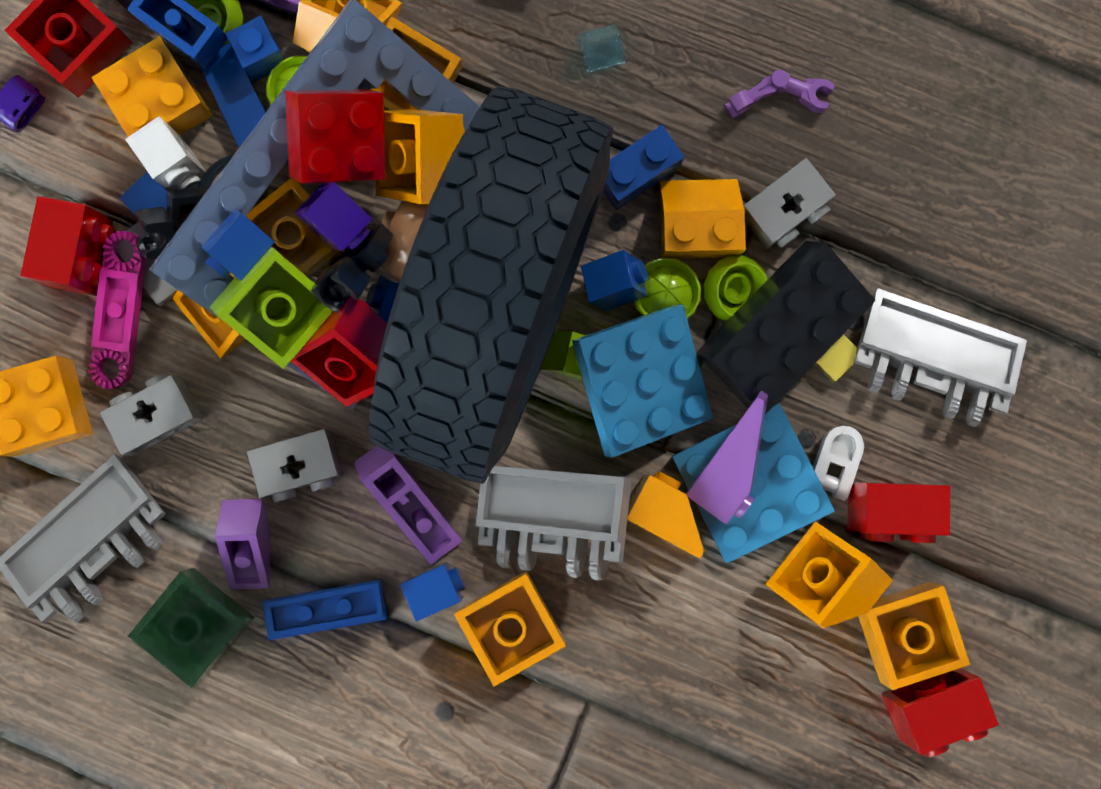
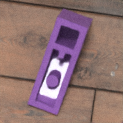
M762 390L687 492L688 498L724 524H727L733 515L741 518L754 501V498L749 493L755 482L768 395Z
M375 446L354 462L361 482L430 565L462 542L459 534L399 455Z

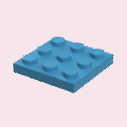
M683 304L673 305L572 340L605 457L613 458L713 419Z
M780 403L774 405L765 414L755 482L749 493L754 498V501L741 518L733 515L729 522L724 524L696 503L726 564L835 512ZM736 425L672 456L688 489L691 488Z

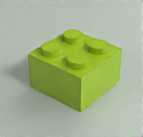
M272 247L267 250L241 281L235 277L209 307L220 319L282 369L289 364L333 312V310L320 302L311 291L315 283Z

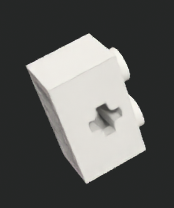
M160 116L125 139L152 179L165 189L174 191L198 188L201 178L206 172L184 139Z

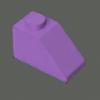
M263 499L223 500L215 539L229 589L270 588V528Z

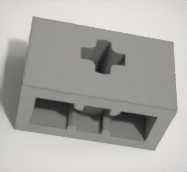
M806 157L744 205L745 223L766 250L775 243L782 248L800 234L796 227L806 219L813 224L828 213L831 209L827 203L836 194ZM793 202L796 208L785 214L781 207L784 204Z
M167 373L157 375L145 382L146 389L134 395L132 392L123 393L109 401L111 407L100 412L121 456H135L204 420L183 378L174 375L168 376ZM148 405L156 406L157 408L151 414L153 420L146 419L144 416L150 412Z
M328 429L318 430L247 451L259 498L272 496L273 503L297 497L295 489L310 485L312 492L335 486L333 478L344 475L332 432ZM294 458L296 461H304L306 468L299 470V475L297 473H290L288 468L295 464Z

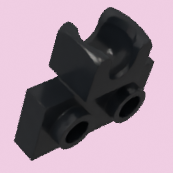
M207 187L167 191V210L164 207L139 209L135 212L134 215L140 221L144 231L150 233L139 236L135 241L139 252L144 258L148 260L158 258L208 191Z
M381 223L371 230L356 248L351 250L347 247L333 256L312 287L311 291L326 307L335 312H338L350 296L357 300L362 295L371 278L365 271L374 272L386 261L389 254L385 250L394 234Z

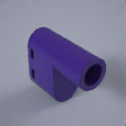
M20 75L13 76L0 91V122L14 132L22 131L43 105L46 98L40 94L37 87ZM35 101H36L37 104H36V105L34 106V108L32 109L31 107H32V105H33V104L35 103Z

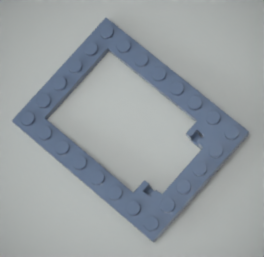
M349 0L149 270L217 316L209 307L235 277L229 274L224 279L208 266L205 261L210 255L201 247L234 209L246 216L287 162L288 141L285 91L377 89L384 81L417 110L463 114L465 131L480 106L357 0ZM291 361L289 362V367L330 394ZM358 402L347 407L353 410L355 406L358 404Z

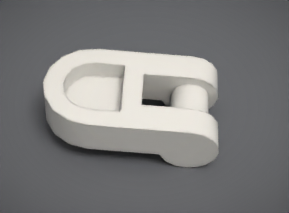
M838 426L826 432L813 465V469L824 490L832 492L834 498L843 501L848 498L864 450L862 436L857 430L849 426ZM830 463L842 467L838 478L827 474Z

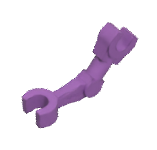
M777 70L748 91L746 89L730 97L728 99L729 103L725 104L724 107L730 117L734 119L750 109L760 99L772 96L775 92H786L799 97L798 102L810 111L824 113L829 103L818 100L816 92L819 91L829 95L835 85L826 79L807 78L803 82L790 77V74L783 70Z

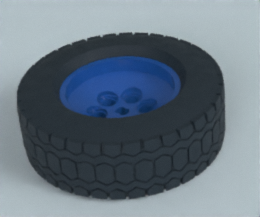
M503 86L494 88L483 101L442 173L421 222L400 280L385 330L375 375L369 418V436L373 444L388 452L472 482L485 483L492 468L507 451L515 434L576 274L609 172L610 143L613 134V127L590 115L537 96L535 97L521 90Z

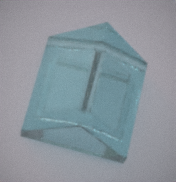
M615 24L577 34L588 73L625 62L622 35Z

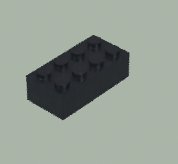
M806 240L696 354L747 408L750 407L761 390L768 395L766 414L876 300L827 243Z

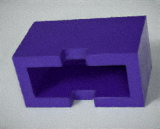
M334 182L321 183L294 212L330 248L341 251L347 247L351 250L356 248L369 234L366 225L372 220Z

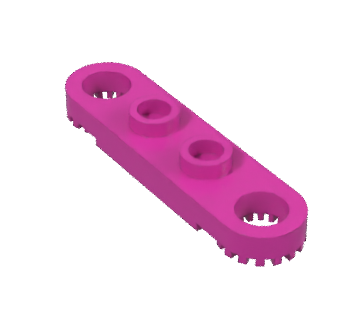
M116 231V233L110 234V237L105 240L106 243L103 245V263L99 273L89 374L92 376V381H95L97 386H101L104 389L124 386L129 382L133 374L147 260L141 255L135 241L139 235L134 232ZM124 240L131 242V246H134L133 250L135 251L132 254L134 256L127 263L122 262L117 255L118 245ZM108 358H113L120 365L118 367L120 369L119 375L113 380L107 378L103 371L104 362Z

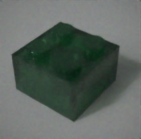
M190 568L178 573L130 632L128 637L192 688L207 678L255 617L195 568Z

